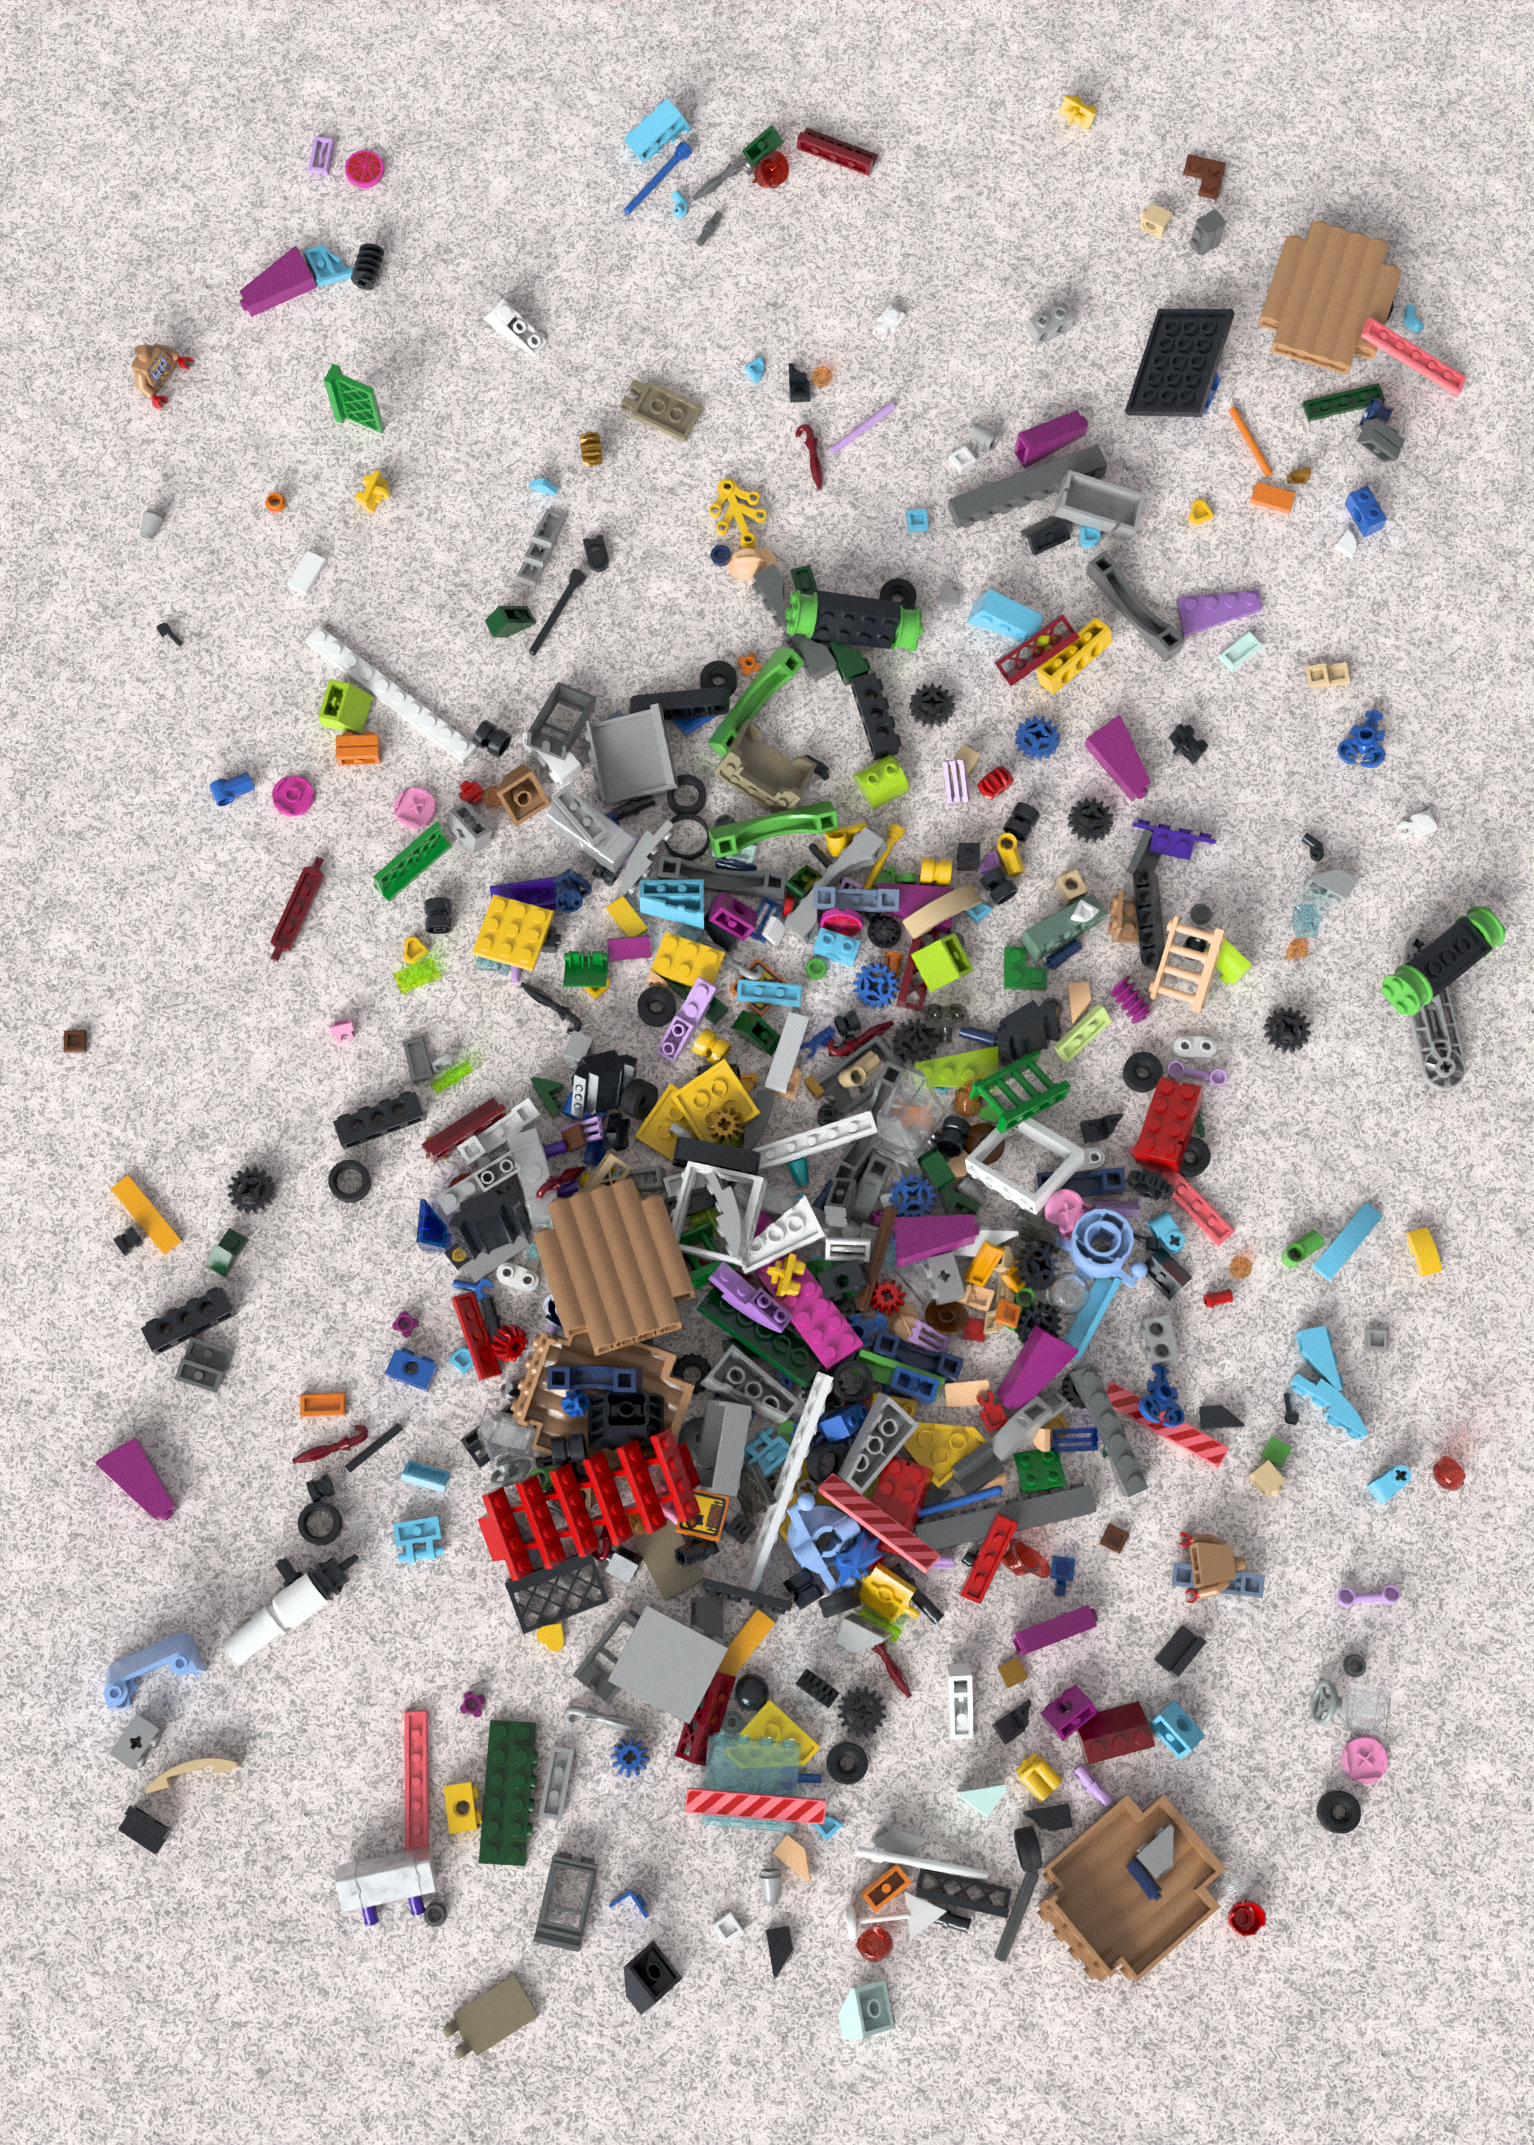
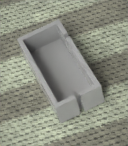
M1069 470L1062 478L1053 516L1106 533L1112 530V535L1130 540L1137 532L1146 494Z
M707 1399L696 1464L715 1467V1472L696 1469L701 1484L693 1489L737 1497V1492L741 1485V1469L744 1465V1450L748 1442V1426L752 1419V1406Z

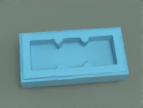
M408 1460L400 1480L444 1492L451 1473Z

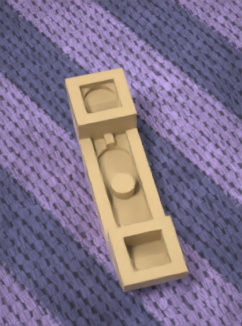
M969 884L932 901L903 920L902 923L913 939H916L931 931L937 924L963 910L967 911L977 906L983 900L972 884Z
M1009 1246L1002 1247L1005 1252L993 1270L999 1272L994 1310L986 1312L983 1333L986 1335L999 1332L1004 1324L994 1321L999 1300L1005 1299L1014 1303L1015 1293L1013 1294L1001 1277L1014 1263L1013 1254Z
M204 1758L185 1762L162 1773L147 1786L145 1792L146 1794H151L173 1787L172 1777L212 1766L214 1773H221L241 1767L238 1761L222 1758Z

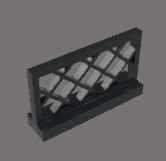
M592 1553L586 1557H579V1554L567 1557V1560L552 1569H546L543 1566L535 1569L520 1580L512 1581V1579L505 1581L506 1589L523 1634L609 1602ZM588 1565L592 1566L594 1572L590 1582L578 1577L581 1568ZM578 1569L576 1575L570 1573ZM564 1574L574 1578L569 1590L557 1585L560 1576ZM556 1578V1580H555L554 1583L548 1581V1580H551V1579ZM594 1578H596L598 1585L593 1583ZM576 1579L589 1584L584 1596L571 1591ZM543 1582L553 1586L547 1598L535 1593L538 1585ZM535 1586L533 1591L527 1589ZM591 1586L600 1590L602 1599L592 1601L586 1598ZM555 1587L567 1592L562 1605L550 1600ZM522 1590L530 1593L531 1596L527 1605L524 1606L518 1603L514 1593ZM569 1594L582 1599L578 1608L572 1610L564 1606ZM533 1596L546 1601L541 1613L529 1608ZM584 1601L589 1602V1604L582 1606ZM548 1602L560 1607L557 1616L551 1618L543 1614ZM519 1607L524 1609L522 1614L520 1612ZM563 1609H565V1610L568 1611V1612H565V1613L561 1614V1612H562ZM527 1610L539 1615L536 1623L531 1625V1627H526L523 1620ZM541 1617L547 1619L542 1622H539Z

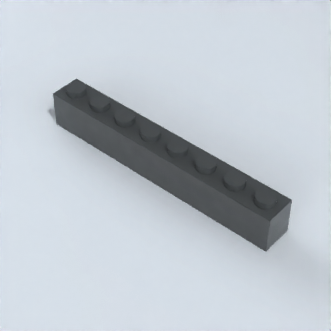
M1097 444L949 499L948 510L957 529L961 527L968 528L974 522L980 520L987 521L998 513L1006 514L1017 506L1025 507L1036 499L1043 500L1055 492L1058 494L1062 478L1069 470L1100 479L1106 473L1108 464Z
M1082 1482L1070 1485L1071 1489L1062 1491L1061 1487L1049 1490V1494L1041 1496L1040 1493L1027 1495V1500L1019 1501L1018 1498L1005 1501L1006 1505L997 1506V1503L984 1505V1510L975 1511V1508L966 1509L959 1516H953V1513L941 1515V1520L933 1522L931 1518L919 1520V1525H916L914 1530L916 1537L936 1551L985 1539L997 1512L1017 1520L1019 1523L1015 1530L1017 1532L1094 1514L1097 1512L1091 1486H1084Z

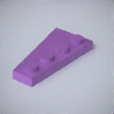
M1259 590L1178 597L1177 599L1183 638L1195 632H1202L1207 630V628L1258 613L1262 609Z

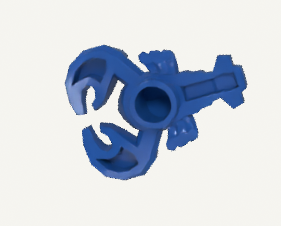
M1377 710L1366 711L1365 716L1368 719L1363 726L1360 727L1355 724L1351 728L1349 733L1356 737L1345 739L1339 743L1337 751L1342 761L1348 764H1356L1354 759H1357V753L1353 748L1356 747L1360 754H1365L1362 758L1363 761L1360 762L1361 766L1374 768L1384 762L1386 752L1376 742L1384 740L1385 731H1377V721L1383 719V714Z
M861 1313L849 1315L852 1322H848V1324L863 1342L862 1350L873 1344L869 1337L878 1329L882 1331L887 1330V1319L881 1313L876 1314L875 1320L865 1321L862 1320ZM857 1351L845 1360H854L857 1356Z
M1162 1364L1153 1365L1151 1370L1156 1375L1154 1381L1148 1379L1147 1391L1150 1394L1144 1395L1140 1399L1138 1408L1141 1414L1153 1423L1160 1422L1161 1419L1158 1418L1160 1416L1159 1412L1169 1409L1163 1415V1419L1166 1420L1168 1418L1170 1421H1163L1162 1425L1175 1428L1181 1425L1185 1419L1184 1411L1173 1400L1179 1398L1177 1389L1171 1387L1168 1383L1166 1375L1170 1373L1169 1369L1165 1368Z

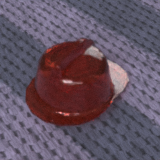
M779 151L768 153L755 165L753 171L755 178L752 182L758 183L762 188L772 189L785 182L789 174V165L785 156Z
M1017 1538L1011 1539L1010 1548L1005 1552L1001 1563L1017 1576H1024L1029 1573L1041 1578L1050 1576V1565L1039 1552Z

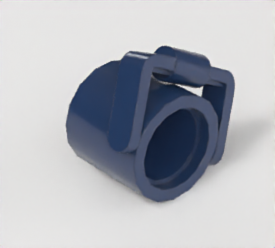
M1373 396L1358 427L1362 429L1366 420L1381 418L1387 424L1394 409L1382 404L1378 397Z
M567 869L553 879L556 907L562 912L571 913L577 911L582 906L583 898L591 894L592 885L573 869Z

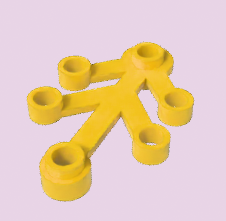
M723 479L718 483L717 490L719 496L715 504L709 507V514L712 518L720 517L721 508L726 499L730 506L722 521L717 523L716 532L721 536L728 533V526L734 517L742 535L740 537L741 548H755L756 537L749 532L742 514L755 519L757 523H763L766 521V511L763 509L754 510L737 502L736 497L746 500L750 505L755 506L759 503L760 496L755 491L748 493L739 489L737 483L732 479ZM728 485V486H730L731 488H730V489H725L724 487ZM756 497L757 499L753 501L750 498ZM717 509L719 512L713 513L712 510ZM762 514L764 517L758 518L757 515ZM723 526L726 529L721 531L718 528ZM746 538L752 539L750 542L745 541Z

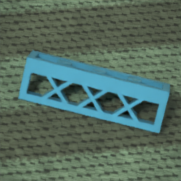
M1117 1277L1114 1280L1110 1278H1096L1064 1340L1079 1350L1074 1357L1077 1361L1082 1358L1122 1281Z

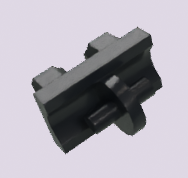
M1179 724L1168 737L1176 747L1173 750V754L1177 756L1181 753L1192 764H1195L1204 754L1208 744L1202 739L1195 740L1193 737L1195 730L1190 724L1186 726Z
M622 1113L609 1114L603 1143L604 1151L613 1148L619 1152L628 1147L631 1122L630 1119H623Z

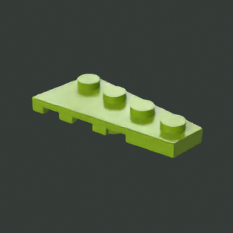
M998 1046L914 1063L913 1086L972 1089L971 1086L976 1080H983L999 1071Z

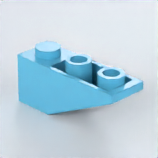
M1320 1326L1297 1332L1295 1335L1302 1358L1319 1378L1332 1385L1337 1391H1342L1344 1383L1341 1374L1337 1372L1336 1365H1338L1336 1353L1332 1352L1331 1349L1332 1336L1330 1331L1326 1330V1326Z

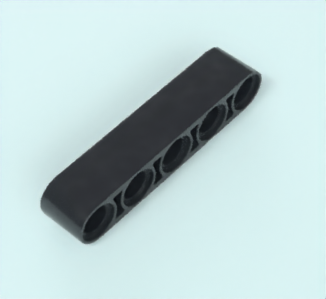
M724 687L635 695L630 698L629 714L651 709L650 705L658 703L663 709L665 721L725 715L729 712L730 691Z
M1141 866L1133 873L1140 957L1144 966L1158 971L1165 949L1159 881L1155 872L1145 866ZM1148 874V879L1143 882V877ZM1150 894L1149 901L1145 902L1146 896ZM1152 915V920L1147 923L1148 916ZM1154 935L1153 942L1149 943V938ZM1156 955V961L1151 964L1152 957Z

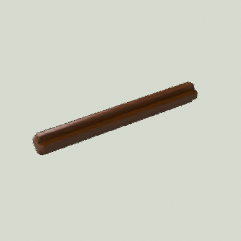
M886 1206L867 1266V1272L872 1285L867 1286L866 1291L859 1293L855 1308L860 1312H868L898 1212L896 1208Z

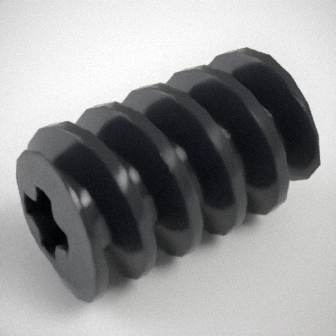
M365 243L360 246L353 273L351 274V281L358 288L367 291L374 289L376 276H378V270L381 266L380 263L383 260L382 256L385 253L383 248L372 243Z

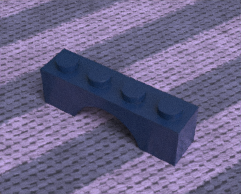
M1108 1168L1090 1173L1073 1174L1060 1189L1073 1190L1080 1197L1122 1195L1126 1190L1124 1168ZM1054 1172L1036 1173L1034 1177L1035 1193Z
M879 1330L875 1335L870 1351L879 1356L944 1377V1382L955 1383L958 1380L964 1361L963 1358L946 1352H933L915 1347L905 1342L901 1337Z
M553 1364L548 1366L547 1389L573 1390L595 1388L608 1389L613 1392H637L642 1389L643 1366Z

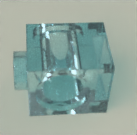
M1315 903L1294 906L1291 924L1297 939L1318 936L1320 916Z

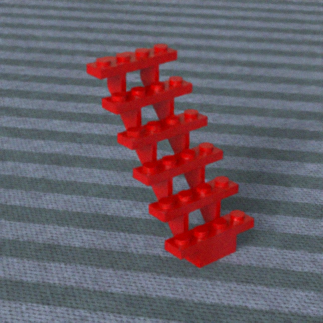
M665 1428L650 1437L655 1450L653 1455L643 1457L638 1440H631L616 1449L622 1465L610 1469L604 1451H601L583 1460L588 1474L587 1478L576 1481L571 1464L566 1463L549 1472L555 1488L553 1490L543 1493L537 1475H531L515 1484L521 1501L509 1504L503 1486L482 1495L488 1513L477 1520L492 1561L505 1560L512 1581H517L534 1571L526 1550L538 1548L545 1568L552 1569L567 1560L560 1538L572 1536L579 1557H586L601 1548L593 1526L606 1525L612 1544L615 1546L634 1536L627 1517L628 1514H640L647 1534L654 1533L667 1525L660 1503L673 1501L680 1522H686L700 1514L701 1511L693 1488L700 1485L701 1482L687 1443L681 1442L676 1444L671 1428ZM660 1464L669 1489L668 1491L660 1494L656 1493L647 1468L649 1465ZM614 1477H627L635 1500L634 1503L623 1506L613 1479ZM592 1487L602 1514L590 1518L580 1489ZM559 1499L568 1526L556 1530L546 1501ZM525 1511L534 1538L526 1541L522 1540L513 1515L515 1512Z

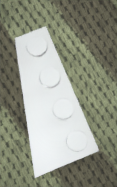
M806 1196L753 1239L746 1267L741 1266L745 1275L825 1237Z

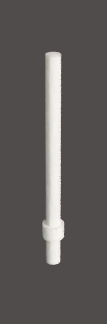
M856 1846L854 1851L856 1856L871 1858L874 1862L882 1863L887 1861L987 1880L989 1872L986 1870L887 1852L884 1848L879 1847L871 1849Z

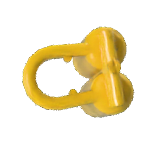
M1035 1752L1027 1759L1024 1758L1022 1760L1023 1763L1015 1770L1019 1775V1780L1040 1803L1064 1781L1042 1756H1037Z

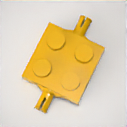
M878 1563L869 1576H863L862 1580L856 1578L862 1583L861 1591L859 1592L861 1601L892 1623L904 1612L915 1620L921 1613V1611L910 1605L911 1597L917 1588L880 1563Z

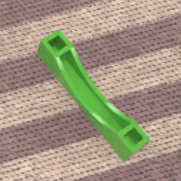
M778 647L709 739L707 743L720 756H724L746 719L748 718L753 721L764 703L782 685L792 679L803 665L804 661L792 648Z
M828 800L710 828L708 832L711 849L715 856L720 858L737 854L756 842L775 836L796 833L821 834L838 830L836 809Z

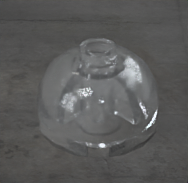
M1071 1271L1056 1273L1058 1277L1052 1279L1054 1284L1045 1289L1046 1302L1053 1306V1309H1056L1061 1315H1074L1081 1312L1087 1306L1090 1299L1088 1283L1081 1275Z

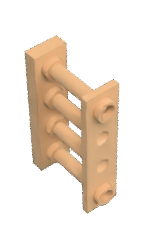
M1177 915L1174 916V919H1170L1167 931L1170 933L1156 979L1151 981L1149 987L1150 998L1157 999L1159 993L1190 1002V1005H1192L1191 1011L1201 1013L1204 1009L1227 930L1223 928H1216L1215 931L1211 932L1180 924L1182 916ZM1177 932L1207 940L1211 944L1209 952L1202 953L1174 944ZM1171 952L1202 961V964H1205L1203 972L1197 974L1168 965ZM1165 973L1196 982L1199 985L1197 992L1190 994L1163 986L1162 982Z

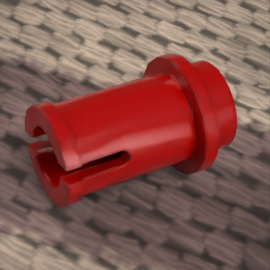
M1230 1289L1213 1293L1208 1291L1207 1294L1203 1295L1205 1306L1212 1309L1216 1305L1232 1303L1233 1295Z

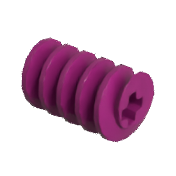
M1129 975L1113 987L1110 995L1111 997H1117V1004L1123 1003L1121 1005L1122 1011L1128 1010L1126 1016H1133L1131 1022L1136 1024L1148 1018L1156 1009L1148 1010L1151 1002L1144 1004L1143 1001L1146 996L1138 997L1141 990L1133 991L1136 983H1127L1131 978Z

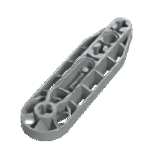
M1416 935L1405 943L1402 965L1428 945L1424 937ZM1448 986L1443 990L1446 1003H1441L1440 995L1438 994L1429 1004L1421 1005L1418 1012L1421 1028L1416 1029L1414 1016L1408 1015L1421 1075L1431 1088L1438 1091L1454 1089L1463 1081L1466 1074V1064ZM1444 1008H1447L1450 1023L1447 1024L1443 1012ZM1452 1028L1455 1044L1450 1043L1447 1029ZM1417 1033L1423 1034L1426 1048L1421 1049ZM1427 1053V1056L1423 1059L1422 1054ZM1457 1071L1461 1073V1076L1459 1078L1452 1076V1074ZM1448 1079L1449 1086H1445L1443 1081Z

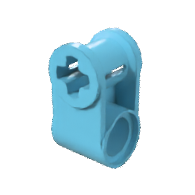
M1167 1211L1162 1212L1147 1222L1149 1230L1169 1254H1178L1185 1244V1237ZM1171 1239L1173 1241H1178L1177 1246L1175 1244H1170Z
M1394 1466L1375 1478L1366 1487L1377 1501L1383 1504L1409 1483L1411 1472L1406 1466ZM1396 1472H1401L1403 1474L1401 1475L1400 1480H1396Z

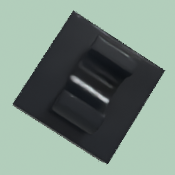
M738 1513L725 1532L743 1545L756 1529V1526Z

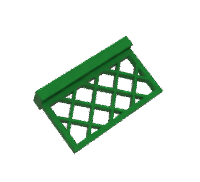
M332 364L324 378V384L335 421L343 424L347 418L382 434L384 425L374 388L344 376L341 367Z
M438 821L373 876L376 883L374 885L375 889L388 902L451 848V844L446 840L442 826Z

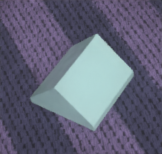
M1005 1784L958 1791L957 1797L983 1816L989 1817L1006 1792L1007 1787Z

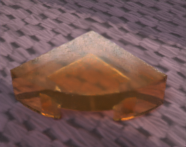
M1304 935L1295 938L1289 944L1285 955L1286 960L1308 956Z

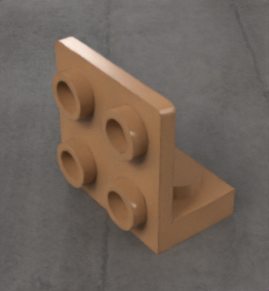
M1119 889L1117 895H1113L1112 902H1110L1109 915H1112V920L1109 922L1108 935H1112V942L1137 944L1138 926L1135 901L1123 900V889Z

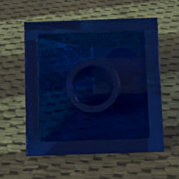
M420 1199L416 1243L421 1251L446 1252L448 1246H452L453 1234L449 1233L448 1227L425 1199Z

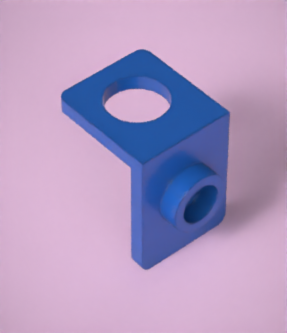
M632 1889L609 1904V1907L612 1908L630 1895L645 1919L649 1917L644 1908L647 1906L644 1898L640 1893L636 1896Z

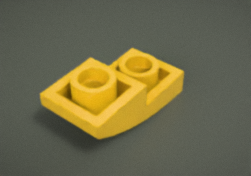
M1422 1227L1406 1232L1410 1253L1415 1254L1419 1276L1424 1277L1442 1271L1439 1255L1428 1228Z

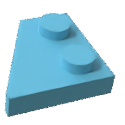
M323 245L304 250V257L319 287L351 278L353 268H348L342 264V260L336 255L331 254L330 250Z

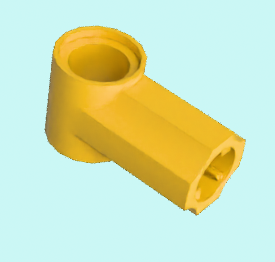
M1002 834L997 841L996 850L1009 877L1018 876L1025 872V868L1017 848V839L1013 834ZM1006 841L1010 843L1011 848L1006 849L1001 843Z

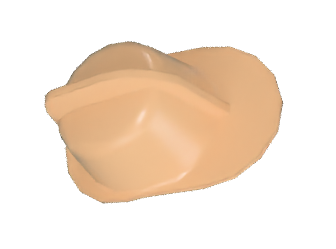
M743 548L732 554L728 567L730 573L739 580H753L752 575L772 564L777 568L778 563L775 555L767 549Z
M905 1302L904 1306H899V1313L892 1309V1316H888L887 1311H884V1317H886L888 1322V1333L899 1336L908 1344L920 1348L907 1340L913 1334L911 1329L916 1326L914 1321H921L913 1305ZM921 1328V1332L926 1334V1331ZM918 1336V1339H919V1340H921V1341H923V1342L925 1341L924 1339H922V1338H920V1337Z

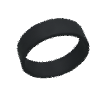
M683 813L674 816L669 821L674 824L680 820L689 819L700 823L707 832V841L704 847L694 854L684 855L675 852L665 840L664 844L667 851L673 857L690 861L699 858L708 849L710 843L709 828L701 817L691 813Z

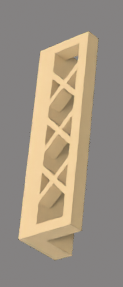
M608 1150L580 1191L590 1192L600 1183L608 1181L612 1185L613 1180L626 1178L632 1166L618 1158L614 1152ZM615 1162L625 1168L620 1176L611 1177L610 1169Z

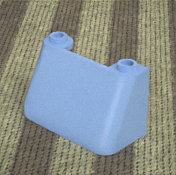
M177 1633L112 1663L106 1672L104 1698L108 1709L123 1710L132 1706L131 1696L138 1690L135 1679L164 1665L169 1664L171 1671L181 1676L190 1672L194 1676H198L206 1672L194 1638L188 1633Z

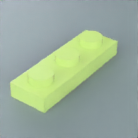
M1099 1004L1096 1005L1053 1046L1061 1061L1068 1064L1112 1022L1104 1007Z

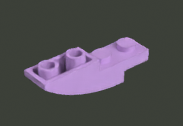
M702 977L697 978L681 1010L675 1015L656 1050L658 1054L673 1063L678 1059L710 1008V1002L718 989L717 986Z

